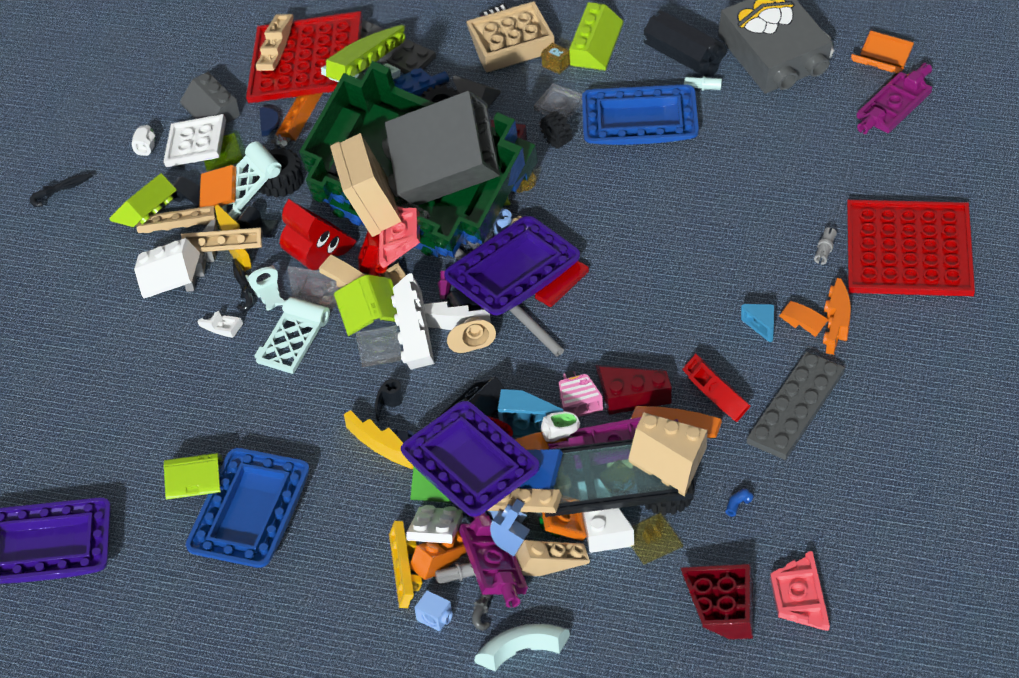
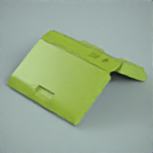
M365 275L334 293L348 336L368 326L378 318L395 322L394 314H397V308H394L391 296L394 295L392 279Z
M219 453L164 460L166 500L221 492L218 462L223 461L222 456Z

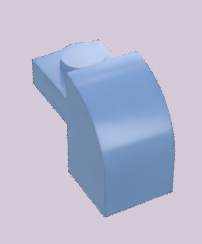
M516 499L513 506L508 504L504 512L499 511L490 527L492 539L497 546L512 556L516 554L530 531L529 528L515 520L525 504Z

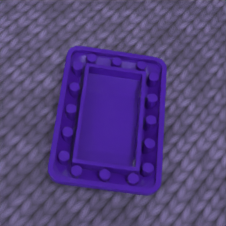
M525 216L445 270L444 276L450 284L488 313L501 315L536 294L568 270L580 259V251L536 218Z
M468 401L459 402L406 440L401 446L403 456L427 480L462 511L474 517L486 512L533 477L540 469L537 458Z
M91 498L0 508V584L60 579L103 570L108 563L110 502L105 498Z

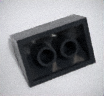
M496 376L475 381L435 419L463 401L472 403L486 416L492 417L491 414L498 411L501 389L505 388Z

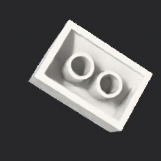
M187 238L173 241L170 244L139 254L134 270L143 298L192 282L200 252Z

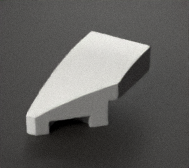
M219 311L215 312L212 318L207 320L201 318L197 321L199 326L211 332L232 338L243 325L241 318L221 316Z

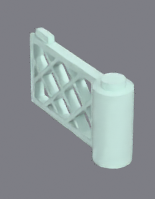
M260 142L250 143L245 150L246 156L236 166L235 202L230 203L233 204V209L228 213L234 220L240 215V210L268 179L277 177L281 171V164ZM249 164L248 172L242 173L243 168ZM259 175V180L252 184L253 176ZM247 177V185L241 186V179ZM246 190L243 198H239L240 191ZM230 204L223 205L221 208L226 212L227 205Z
M290 297L284 301L282 307L283 315L264 347H259L255 358L258 364L294 374L319 329L327 324L330 310L325 306ZM287 320L295 323V326L287 329L283 328ZM305 327L313 328L311 332L303 335L300 330ZM298 330L300 336L289 340L287 334ZM285 336V342L277 345L274 344L276 338ZM302 341L303 346L293 351L291 345ZM289 346L291 352L279 356L277 350ZM275 351L277 357L270 360L265 359L266 354ZM291 357L294 358L291 366L282 363L283 360Z

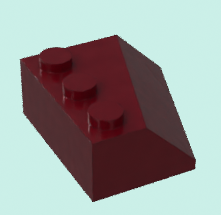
M596 365V371L609 415L634 411L636 406L655 407L672 404V389L667 371L652 368Z
M750 564L681 568L704 628L729 640L753 639V579Z

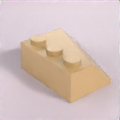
M644 412L637 425L628 460L647 474H653L662 479V483L668 487L671 485L678 489V493L685 497L707 448V430Z

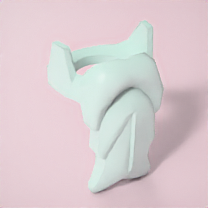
M273 265L260 268L250 275H245L257 297H260L262 302L266 304V310L283 305L285 300L280 297L277 285L278 273ZM263 273L270 274L269 278L256 282L259 275Z

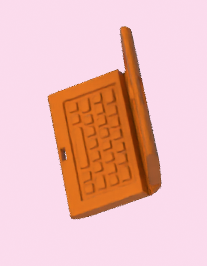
M870 31L860 53L861 56L852 54L851 59L854 62L898 74L903 71L914 42Z

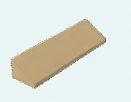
M261 228L181 234L182 239L187 238L199 252L262 248L263 233Z

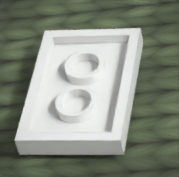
M424 505L419 507L407 530V540L452 543L463 519V511L452 506L435 508L432 505Z

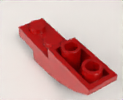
M696 353L682 369L689 376L688 378L734 421L738 422L751 407L728 382L723 380Z

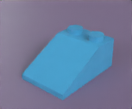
M501 389L498 416L500 421L507 423L512 428V437L521 438L542 432L541 424L543 417L552 413L564 412L562 408L523 390Z

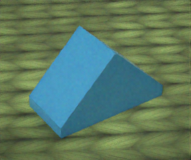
M743 304L741 306V320L767 341L772 342L774 305Z

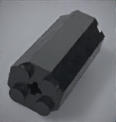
M662 10L657 12L659 13L657 17L653 15L649 19L644 29V35L647 37V40L644 39L645 44L706 77L717 72L721 59L727 53L723 42Z

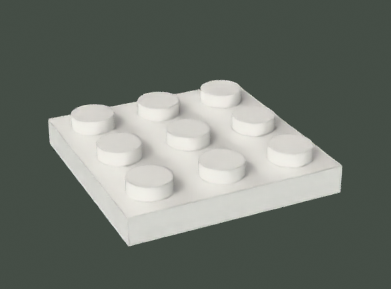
M224 114L172 123L163 161L165 166H178L219 158L226 123Z

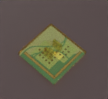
M661 513L632 526L634 530V545H631L643 565L683 547V544Z

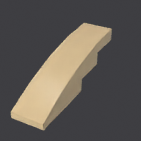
M276 14L264 32L266 40L260 47L261 56L255 64L257 71L275 70L290 34L294 18L293 14Z
M330 255L319 267L320 273L335 280L339 288L346 286L359 277L365 276L359 270L333 255Z

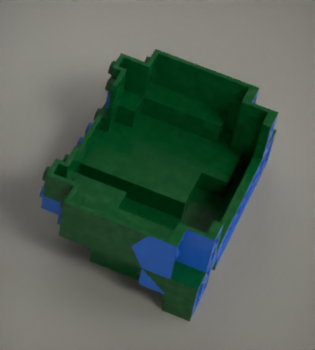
M374 61L371 62L366 73L360 72L357 78L343 73L299 151L305 169L309 173L305 180L312 198L320 203L323 201L328 203L335 216L350 219L357 226L364 225L344 194L340 179L329 174V170L334 162L330 146L361 133L388 177L390 174H393L392 162L386 157L382 147V140L387 138L385 122L432 105L434 102L395 87L390 68ZM498 112L493 118L495 128L492 126L491 128L500 171L499 177L418 206L402 197L394 196L397 207L417 208L420 216H418L417 221L420 227V243L415 248L421 250L423 254L438 257L439 254L454 257L461 243L467 245L469 241L473 244L479 243L483 245L510 192H516L523 179L528 181L538 162L536 145L518 138L515 119Z

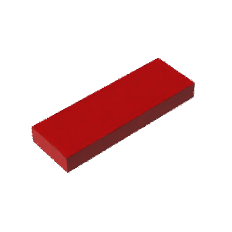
M577 261L558 278L535 294V299L552 307L589 272V267Z

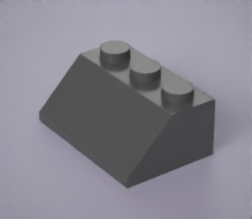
M209 72L192 79L180 100V104L195 119L224 114L226 123L240 117L237 100Z

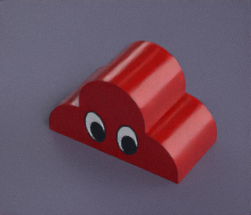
M290 199L286 202L282 211V220L286 226L280 236V246L308 269L318 270L330 255L341 256L347 253L356 243L354 238L328 220Z

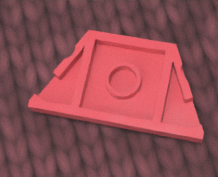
M397 207L402 222L381 231L379 263L382 268L387 267L420 243V227L417 221L420 213L417 208Z
M809 551L801 560L797 562L793 560L786 567L779 568L771 573L770 580L779 618L826 631L829 630L830 624L813 551Z

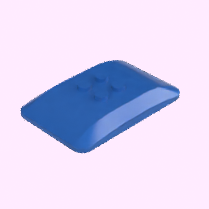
M690 85L590 89L582 94L584 140L588 143L607 145L664 143L692 139L697 137L699 133L695 89Z
M235 448L229 451L219 470L221 492L208 494L186 540L187 551L193 555L256 568L268 565L279 546L309 474L308 463L300 459L243 448Z

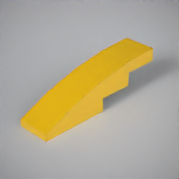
M219 205L215 206L220 231L240 229V225ZM246 249L229 250L233 258L237 259L244 271L252 268Z
M351 410L344 414L346 428L361 442L395 463L410 469L414 468L401 452L403 442L390 428L381 431L371 419L362 423Z

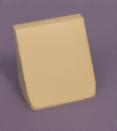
M397 263L387 269L385 273H381V276L392 279L395 286L406 274Z

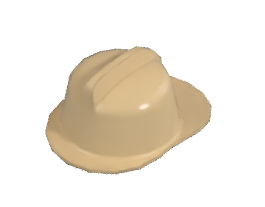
M471 317L449 332L447 344L453 352L466 353L484 348L494 341L496 330L490 322L478 317Z

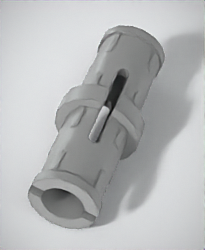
M830 227L825 228L822 239L817 244L818 250L814 261L818 264L820 258H822L821 265L826 264L828 255L833 250V241L837 235L834 228H832L830 234Z

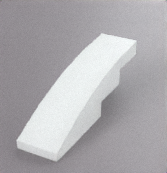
M447 302L424 304L427 324L431 328L452 330L471 317H478L491 323L490 313L486 310L469 311L468 305L448 307Z

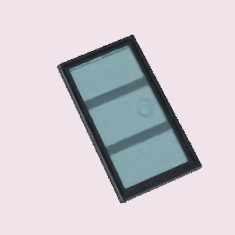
M633 439L555 448L560 449L563 453L554 489L560 490L562 497L557 512L545 513V517L692 499L694 493L690 484L684 497L678 493V489L671 485L668 487L663 484L662 479L653 474L649 475L631 464L628 459Z

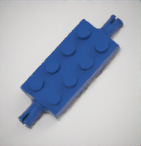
M422 68L400 75L393 79L395 87L421 96L424 91L427 92L428 88L432 87L434 89L435 85L449 82V76L445 71L430 76Z

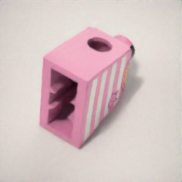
M572 370L565 372L563 375L564 380L558 382L561 408L565 412L575 414L577 417L603 411L602 395L587 374L576 376Z

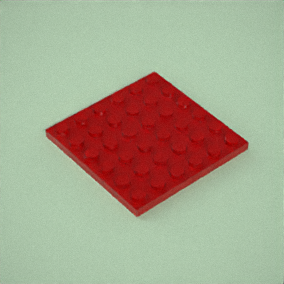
M361 11L293 21L285 49L274 71H257L255 64L261 56L260 47L266 40L264 32L269 25L257 26L246 95L248 103L334 91L338 82L322 75L321 67L326 66L328 58L346 46L360 40L363 18Z
M847 200L848 293L974 296L975 285L969 203Z

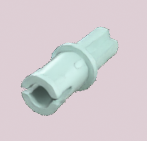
M703 76V78L685 77L684 85L702 88V91L704 89L721 90L722 78H705Z

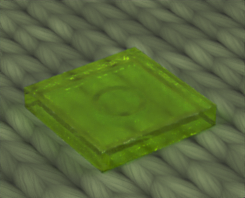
M235 133L223 136L219 158L203 160L207 171L237 164L243 159Z

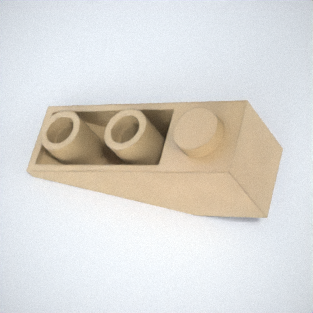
M524 540L515 554L524 576H543L589 564L590 562L584 544Z

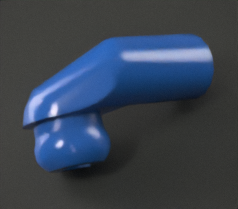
M741 489L730 496L725 513L731 517L736 516L739 504L742 501L746 504L751 502L754 497L753 493L749 492V489Z

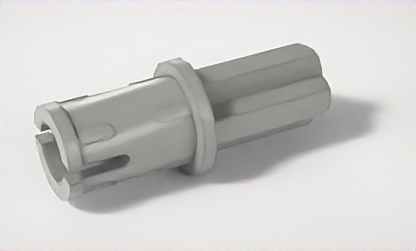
M471 562L461 565L457 563L454 567L435 572V577L439 584L454 580L462 581L463 578L475 576Z

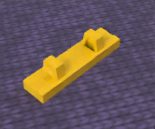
M394 521L389 533L398 603L399 608H408L414 596L413 591H419L422 585V577L411 574L408 554H414L417 544L416 541H409L405 537L403 521Z

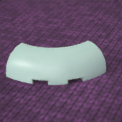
M549 624L517 626L498 634L488 641L476 654L475 663L496 672L503 662L516 655V651L522 649L548 650L559 654L569 639L570 632L568 629Z

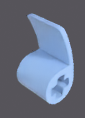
M501 209L493 224L494 236L510 226L512 216L509 210Z

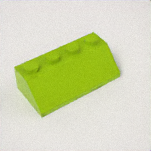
M587 3L569 48L570 66L606 71L621 32L623 20L605 4Z

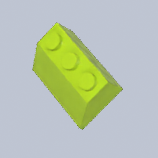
M160 173L130 197L109 220L135 227L139 222L143 225L151 218L150 213L155 215L162 209L161 204L166 206L174 199L172 195L177 190Z

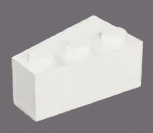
M595 480L594 486L597 499L611 497L601 481ZM585 482L578 483L579 501L588 500ZM619 508L582 513L590 553L634 546V530Z

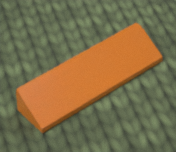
M323 93L297 96L275 135L279 137L280 134L283 137L296 141Z

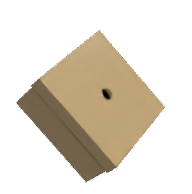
M359 133L341 143L337 142L331 145L330 148L342 190L371 236L374 237L380 234L381 231L402 222L394 195L389 187L388 177L362 134Z

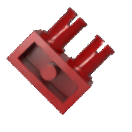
M369 231L367 232L358 256V268L362 273L382 277L381 273H385L388 266L382 268L379 263L380 234L372 237Z

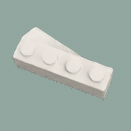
M411 273L393 287L394 295L391 296L394 308H397V314H394L396 325L400 326L398 339L400 345L403 344L404 351H401L402 361L407 363L410 369H415L435 363L422 290Z

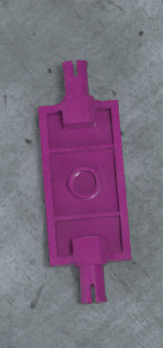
M923 63L916 71H912L909 74L898 73L857 112V118L862 120L857 125L858 131L860 133L864 131L863 134H867L874 126L889 134L932 93V86L927 85L924 81V78L932 72V67L929 64L927 65V63Z
M641 417L581 428L567 437V441L549 443L548 448L555 449L634 439ZM629 450L590 454L591 467L627 461L630 453ZM574 456L573 460L576 470L582 469L580 456Z
M484 512L479 516H475L474 521L470 524L460 525L459 532L482 595L503 594L507 607H511V605L512 607H517L520 604L518 594H526L527 584L516 556H512L501 549L492 539L490 532L492 520Z

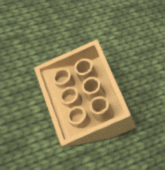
M534 1L466 21L477 54L486 73L551 54L549 51L554 48V35Z

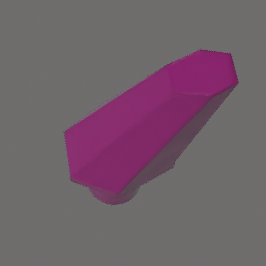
M440 271V281H438L440 299L447 298L451 285L445 279V271Z

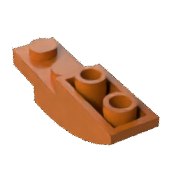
M841 278L836 279L835 286L831 285L829 291L831 299L826 300L824 312L827 313L828 329L830 331L825 332L823 344H826V353L832 355L835 353L838 340L847 341L849 334L850 299Z

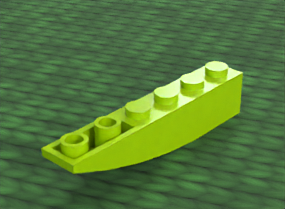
M400 25L385 29L346 46L326 60V77L340 81L343 73L353 77L369 67L372 61L376 62L404 43V26Z

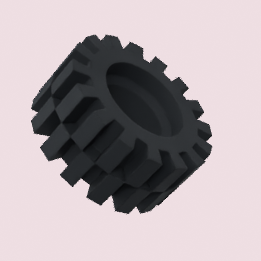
M553 111L539 121V128L542 129L540 131L544 134V139H547V143H551V146L557 149L572 140L573 134L571 133L573 131L569 128L570 124H567V119L563 118L562 114L559 115V112Z

